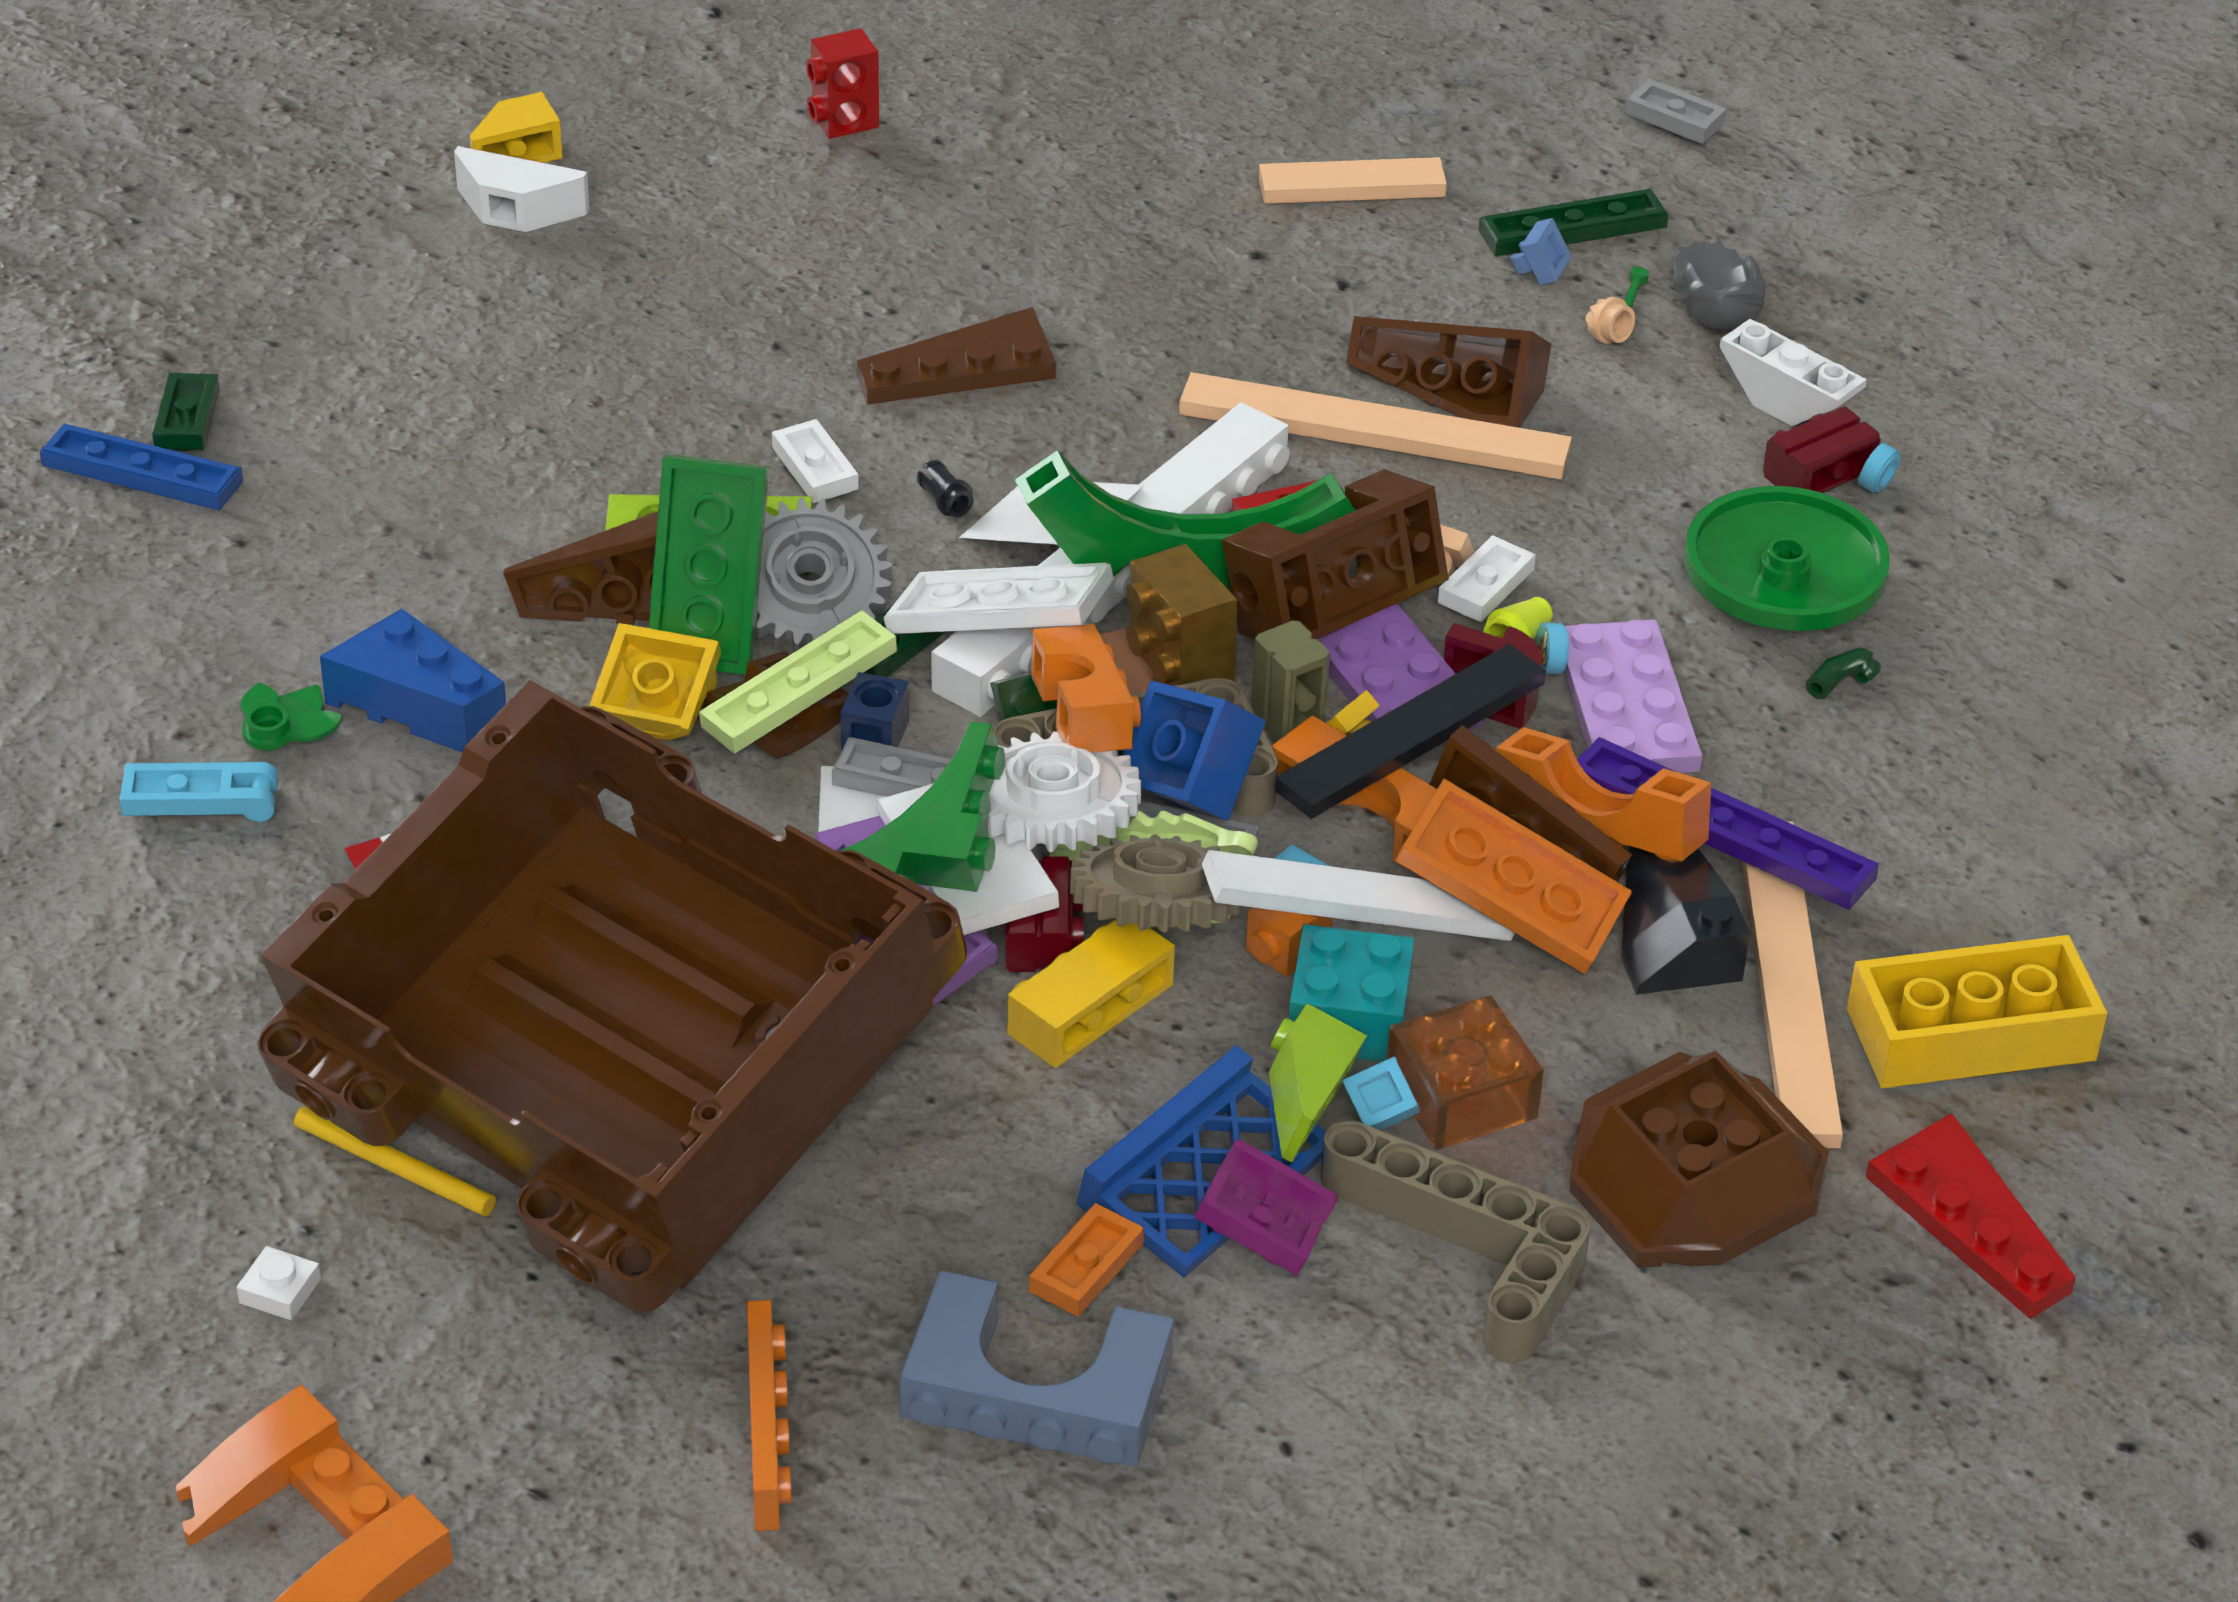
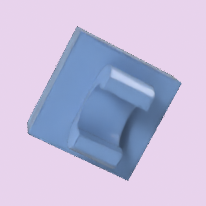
M1550 218L1536 222L1527 238L1518 245L1522 253L1511 255L1510 260L1517 274H1524L1533 270L1539 284L1543 285L1556 282L1572 256L1554 219Z

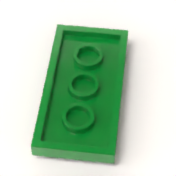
M667 454L662 459L649 628L719 641L721 655L716 671L746 675L748 662L753 661L770 467Z

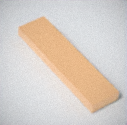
M1440 157L1259 164V182L1264 204L1446 197L1447 183Z

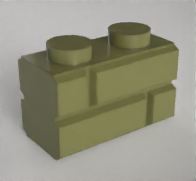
M1292 620L1259 633L1255 638L1251 708L1256 716L1266 720L1263 731H1268V737L1274 743L1312 715L1325 722L1326 715L1324 711L1326 710L1330 651L1318 639H1312V633L1300 621Z

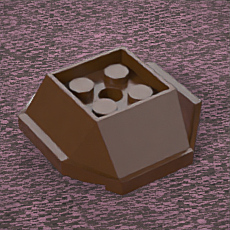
M1716 1051L1695 1057L1678 1052L1585 1100L1570 1173V1192L1636 1267H1661L1662 1262L1687 1266L1722 1265L1817 1214L1828 1167L1829 1151L1759 1078L1741 1073Z

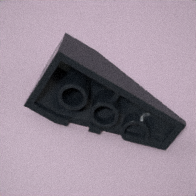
M1628 846V852L1632 856L1626 869V888L1630 889L1632 893L1624 905L1621 958L1636 995L1743 981L1750 932L1734 895L1699 848L1681 862L1678 860H1663L1658 858L1655 853Z

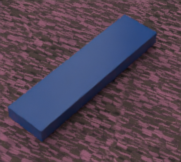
M65 423L40 451L42 466L219 511L243 483L242 468Z

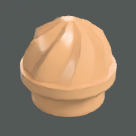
M1609 297L1607 299H1598L1595 305L1590 306V311L1586 314L1585 320L1588 331L1597 341L1604 344L1622 343L1633 331L1635 313L1631 307L1627 306L1623 299Z

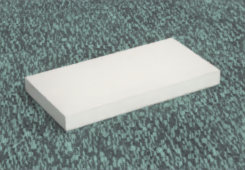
M1105 562L919 572L884 616L886 629L893 634L1082 625L1113 582L1111 565Z
M933 784L877 799L879 815L885 825L904 813ZM1005 834L989 837L995 841V859L991 870L984 871L977 892L923 885L925 890L949 902L957 909L964 935L1059 907L1057 889L1032 851L1026 850V842L1024 840L1006 845Z

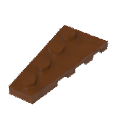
M1463 725L1449 737L1429 785L1438 789L1443 779H1446L1619 883L1632 856L1631 853Z

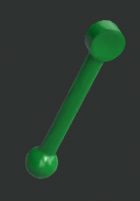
M1634 267L1630 271L1629 280L1632 283L1624 301L1631 308L1640 285H1644L1648 281L1649 272L1643 267Z

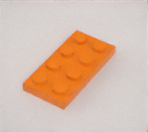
M1443 779L1395 858L1396 862L1583 974L1587 972L1632 893L1630 889L1446 779Z

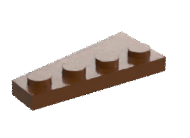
M1031 307L857 360V377L868 405L1056 379V362L1034 308Z

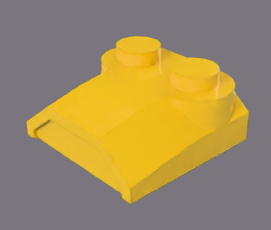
M619 623L589 706L600 708L629 725L648 733L655 739L669 741L690 735L704 699L707 697V692L714 690L718 683L716 667L721 655L719 641Z

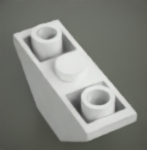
M457 146L454 150L457 189L483 224L528 232L585 216L590 210L588 175L586 171Z
M1752 319L1747 320L1720 340V348L1752 405L1790 426L1809 420L1817 414H1824L1838 408L1866 387L1867 379Z

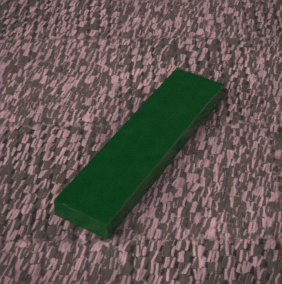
M1645 189L1480 217L1478 231L1496 257L1520 253L1519 243L1527 238L1537 221L1553 218L1565 244L1568 245L1667 228L1669 214L1652 189Z

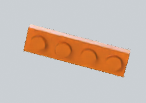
M771 1300L747 1301L755 1531L780 1530L779 1504H792L790 1466H778L777 1456L790 1455L788 1418H776L775 1408L788 1407L786 1370L774 1371V1361H786L784 1324L772 1325Z

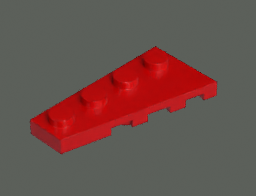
M1953 1113L1868 1162L1866 1178L2029 1319H2032L2072 1294L2076 1277Z

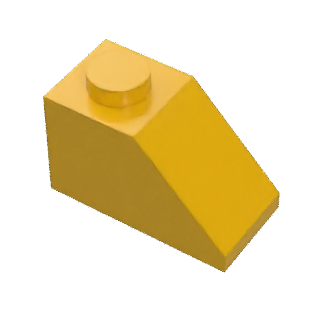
M543 92L499 101L470 134V147L475 150L541 163L563 159L560 119Z

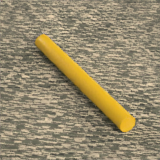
M302 1106L295 1115V1127L483 1217L489 1216L495 1207L496 1196L387 1144L372 1146L364 1143L331 1121L319 1117L307 1106Z

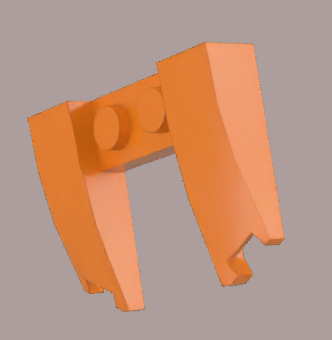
M302 1384L262 1410L225 1439L176 1485L178 1501L192 1498L195 1516L182 1522L185 1541L190 1546L290 1484L346 1539L319 1560L273 1602H393L453 1563L450 1531L412 1493L403 1499L340 1436L338 1420Z

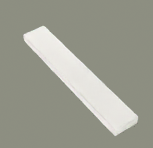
M1208 850L1202 862L1205 876L1216 903L1511 941L1515 935V932L1426 879Z

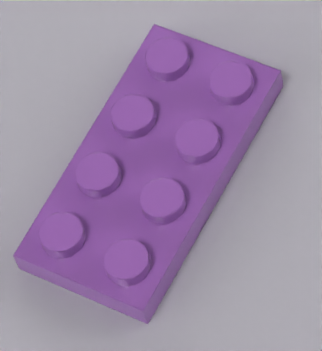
M1398 603L1318 639L1330 651L1329 676L1347 699L1352 702L1367 690L1379 703L1380 706L1365 720L1374 721L1455 675L1454 671ZM1484 720L1468 728V730L1482 726Z

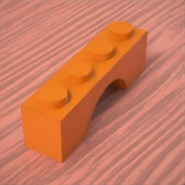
M1310 716L1271 746L1278 761L1277 776L1347 735L1317 717ZM1399 768L1339 804L1355 805L1369 809L1382 816L1394 829L1392 861L1396 862L1395 858L1437 789L1421 778ZM1401 865L1402 867L1419 876L1420 878L1425 879L1420 875L1416 874L1415 872L1411 871L1410 869L1406 868L1405 866Z
M1523 727L1495 748L1498 753L1529 774L1536 782L1565 804L1571 806L1578 814L1604 834L1613 838L1620 846H1632L1655 853L1658 858L1663 860H1678L1682 862L1709 840L1711 782L1663 768L1636 789L1634 794H1620L1602 787L1586 774L1575 757L1570 740Z

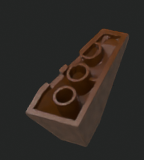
M1354 316L1346 363L1460 418L1520 428L1544 392L1552 343L1532 331Z
M658 511L505 568L503 574L520 618L582 621L585 617L616 619V624L631 625L634 624L635 620L649 621Z

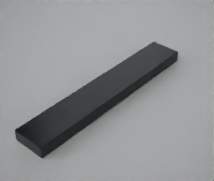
M1509 643L1276 776L1275 791L1307 817L1313 819L1446 742L1462 725L1468 729L1545 684L1546 670Z

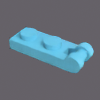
M266 762L125 764L120 794L122 816L243 814L251 821H267L274 815L276 799L273 793L277 790L279 773L273 765Z

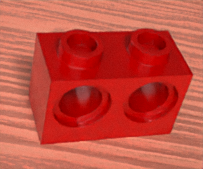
M859 28L811 39V58L806 60L807 75L812 84V96L807 98V108L811 121L814 124L818 123L828 139L879 128L878 50L864 30Z

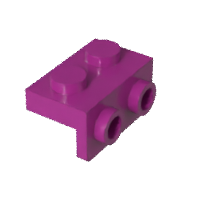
M1236 1140L1214 1175L1194 1218L1207 1224L1217 1233L1228 1236L1258 1253L1268 1262L1279 1265L1297 1276L1307 1261L1323 1224L1338 1201V1195L1248 1143Z

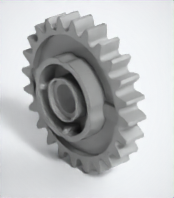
M799 498L797 509L791 511L784 502H779L778 516H772L766 512L755 637L760 639L771 633L774 635L775 649L781 647L785 641L792 642L793 652H796L804 644L812 642L861 610L873 619H875L874 614L881 615L885 612L886 600L884 598L890 597L892 582L887 579L891 578L892 563L884 561L887 557V545H874L877 541L878 530L871 528L862 531L863 516L861 514L850 520L844 518L845 505L843 504L837 507L834 512H828L825 499H820L815 509H809L804 498ZM804 572H813L818 574L820 578L814 581H807L798 575Z

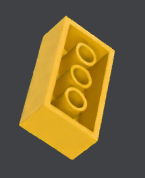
M2069 935L1855 961L1846 1008L1881 1088L2096 1061L2108 1014Z

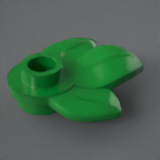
M257 683L244 694L240 703V709L246 718L241 727L243 740L249 746L263 751H274L290 742H312L332 734L342 722L341 714L323 711V699L319 685H312L278 696V693L269 686Z

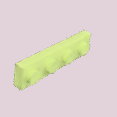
M861 610L699 711L701 727L735 754L856 678L858 672L863 673L897 652L896 636Z

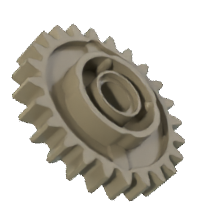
M1153 834L1150 838L1140 839L1135 835H1130V841L1128 842L1110 838V846L1097 843L1096 846H1093L1092 851L1081 850L1080 858L1073 859L1070 894H1074V903L1083 904L1084 912H1098L1099 920L1116 918L1117 926L1120 927L1133 923L1138 925V929L1141 931L1148 927H1158L1162 932H1167L1169 928L1179 927L1187 932L1190 931V925L1192 924L1211 928V920L1226 923L1228 922V915L1238 916L1240 915V907H1245L1216 903L1214 901L1202 862L1208 850L1220 851V847L1211 846L1203 848L1201 847V840L1188 843L1181 841L1180 836H1174L1171 839H1161L1157 834Z

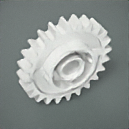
M1053 732L1049 739H1042L1038 734L1032 733L1029 742H1022L1013 737L1011 738V747H1003L1005 752L1004 771L999 780L994 779L989 793L990 809L985 826H988L989 837L1005 834L1006 845H1011L1019 840L1026 841V850H1031L1041 843L1046 845L1049 852H1053L1058 844H1065L1074 851L1077 848L1078 841H1085L1090 845L1096 846L1097 835L1114 838L1116 837V827L1128 828L1129 817L1138 815V804H1141L1138 767H1131V757L1129 755L1118 756V750L1091 753L1083 748H1077L1073 745L1069 746L1068 743H1063L1058 732Z

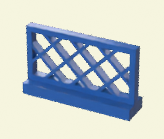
M1237 1045L1087 1167L1084 1171L1076 1203L1085 1212L1094 1203H1097L1144 1227L1143 1245L1183 1278L1230 1238L1217 1233L1207 1224L1194 1218L1195 1214L1165 1213L1164 1195L1194 1196L1195 1209L1197 1211L1211 1181H1203L1202 1163L1222 1164L1234 1142L1240 1140L1239 1132L1269 1133L1271 1151H1260L1302 1175H1305L1322 1160L1326 1131L1319 1125L1315 1126L1306 1140L1313 1145L1306 1152H1299L1292 1163L1282 1158L1271 1087L1250 1071L1253 1058ZM1249 1094L1267 1109V1118L1237 1116L1236 1104ZM1205 1130L1229 1131L1230 1149L1200 1148L1199 1135ZM1166 1162L1192 1163L1193 1181L1162 1179L1161 1166ZM1129 1193L1154 1194L1155 1213L1134 1212L1121 1200ZM1166 1229L1197 1230L1198 1244L1185 1254L1167 1239Z

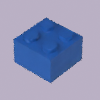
M1151 680L1140 707V726L1133 728L1132 749L1124 750L1122 756L1129 755L1131 757V767H1138L1141 794L1159 802L1228 821L1266 720L1227 700Z

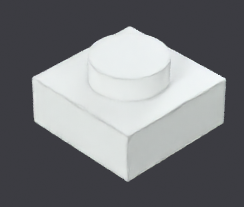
M266 1246L236 1287L238 1301L240 1304L292 1321L321 1280L319 1263Z

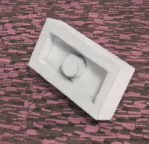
M817 419L772 432V448L808 496H812L813 503L819 502L820 499H832L839 495L859 490L858 473Z
M1492 535L1449 577L1448 581H1445L1439 587L1438 603L1482 622L1534 571L1536 554Z

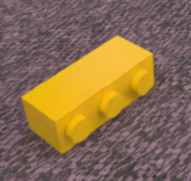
M1117 919L1108 925L1099 927L1090 938L1071 951L1060 954L1052 964L1029 980L1021 981L1008 993L1007 1034L1052 1067L1057 1068L1173 986L1175 945L1150 927L1141 931L1138 929V925L1133 923L1121 927L1117 926Z

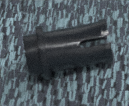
M932 460L923 465V468L933 478L930 480L919 470L917 481L936 500L937 509L946 516L960 517L966 514L971 509L974 501L971 486L964 480H957L941 461Z

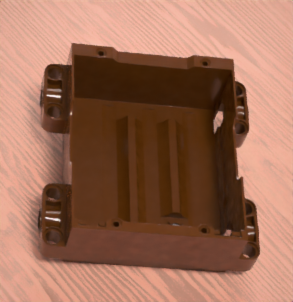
M529 680L464 747L458 766L343 883L330 884L261 954L284 1007L262 1029L258 1036L257 1045L274 1084L281 1091L307 1106L319 1117L331 1121L362 1142L372 1146L389 1144L399 1138L413 1122H416L522 1188L517 1196L516 1207L530 1244L537 1252L566 1269L581 1282L593 1286L624 1307L636 1312H648L662 1305L678 1287L686 1288L934 1007L933 998L956 974L967 959V946L957 909L949 902L859 852L853 850L835 851L789 824L785 827L786 837L773 834L702 794L693 763L685 755L600 708L594 706L579 708ZM604 788L631 802L634 811L631 820L637 837L605 819L598 798V794ZM862 934L874 940V943L871 945V942L862 938L856 945V941ZM642 1270H646V1271L643 1272L642 1274H639V1275H636V1276H632V1275L635 1274L636 1272H639V1271H642Z

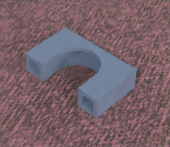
M939 1271L900 1376L901 1418L915 1420L925 1425H939L968 1431L987 1438L996 1437L1034 1445L1044 1450H1058L1096 1458L1106 1463H1120L1138 1467L1172 1361L1174 1318L1115 1306L1100 1353L1088 1370L1078 1377L1063 1383L1044 1386L1029 1385L1003 1376L985 1358L998 1323V1282Z

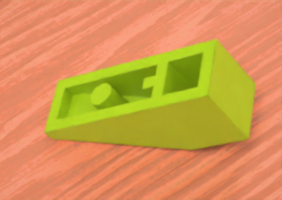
M1308 1003L1295 1022L1288 1018L1283 1020L1270 1045V1048L1278 1052L1270 1068L1269 1079L1282 1158L1291 1163L1342 1086V1080L1347 1078L1367 1035Z

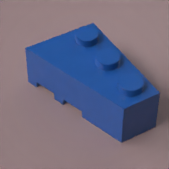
M404 609L396 611L320 656L325 704L340 709L346 703L366 710L368 719L381 724L386 718L410 726V734L463 752L464 747L506 705L504 681Z

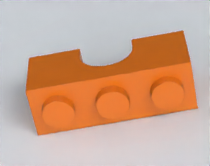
M1095 624L1033 629L1031 677L1043 701L1057 700L1056 729L1063 743L1086 749L1091 753L1132 749L1133 728H1138L1141 723L1140 703L1136 695L1131 696L1127 689L1125 672L1123 669H1117L1114 663L1112 647L1109 643L1103 642Z

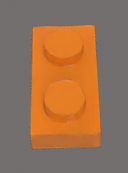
M1094 1203L1029 1275V1292L1079 1317L1144 1244V1227Z

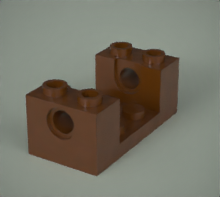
M1383 469L1344 486L1345 493L1356 511L1299 535L1272 524L1261 522L1222 539L1231 593L1237 599L1236 622L1238 633L1255 640L1257 634L1293 620L1300 621L1312 633V639H1319L1448 581L1435 487ZM1356 557L1357 570L1355 576L1350 579L1349 567L1352 560Z

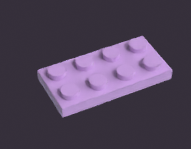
M1631 620L1627 622L1598 624L1584 623L1565 626L1569 637V657L1563 672L1587 748L1598 737H1601L1678 773L1700 771L1702 753L1657 620Z

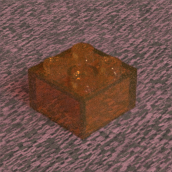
M1492 995L1389 1026L1387 1059L1395 1056L1420 1110V1113L1414 1115V1118L1436 1150L1538 1118L1544 1069Z

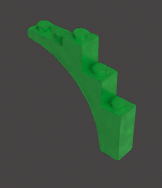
M1058 450L1015 479L1028 507L1073 564L1107 562V564L1111 565L1114 577L1133 559L1137 560L1186 544L1230 592L1231 588L1222 539L1261 522H1266L1301 535L1356 511L1342 486L1332 473L1294 494L1270 503L1221 514H1179L1145 508L1108 493L1081 475Z
M971 721L956 754L934 784L899 817L866 839L842 850L859 852L891 871L907 877L918 885L977 892L984 871L991 870L995 859V841L993 838H989L985 822L990 809L989 793L994 779L999 780L1005 766V752L1003 747L998 746L992 724Z

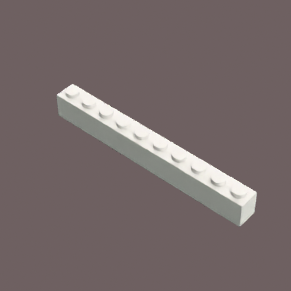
M1240 402L1142 481L1139 485L1144 486L1128 501L1145 508L1179 514L1227 513L1232 509L1233 498L1254 494L1257 488L1268 478L1283 470L1290 455L1289 447H1287L1289 425ZM1059 548L1038 566L1073 563L1064 551ZM1130 562L1113 577V582L1082 625L1100 622L1110 609L1125 597L1127 598L1126 588L1130 584ZM1051 627L956 631L931 652L932 692L981 717L995 705L990 682L1030 672L1033 629Z

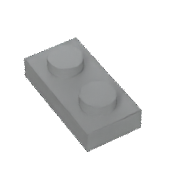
M1652 79L1646 80L1626 99L1625 114L1640 119L1648 125L1658 126L1681 135L1686 140L1702 144L1725 124L1727 108Z

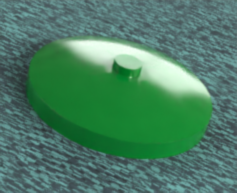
M1761 486L1726 494L1715 499L1700 510L1692 520L1687 532L1684 563L1687 575L1697 591L1723 612L1742 621L1762 627L1788 631H1809L1826 629L1847 623L1872 608L1885 589L1890 555L1886 540L1877 526L1851 505L1813 490L1788 486Z

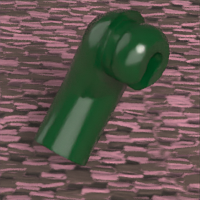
M1859 647L1827 658L1806 681L1805 686L1808 693L1814 698L1825 699L1851 673L1855 676L1858 683L1866 684L1881 671V665L1872 657L1874 652Z

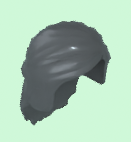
M1721 241L1713 244L1709 242L1693 243L1689 247L1678 248V256L1672 258L1675 287L1680 294L1684 295L1686 309L1694 313L1700 323L1719 332H1731L1747 320L1752 319L1755 321L1759 317L1764 305L1765 283L1759 266L1752 256L1747 257L1744 261V259L1739 257L1735 249L1725 248Z

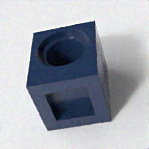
M861 672L857 673L840 712L841 751L848 737L894 747L899 746L909 723V681Z

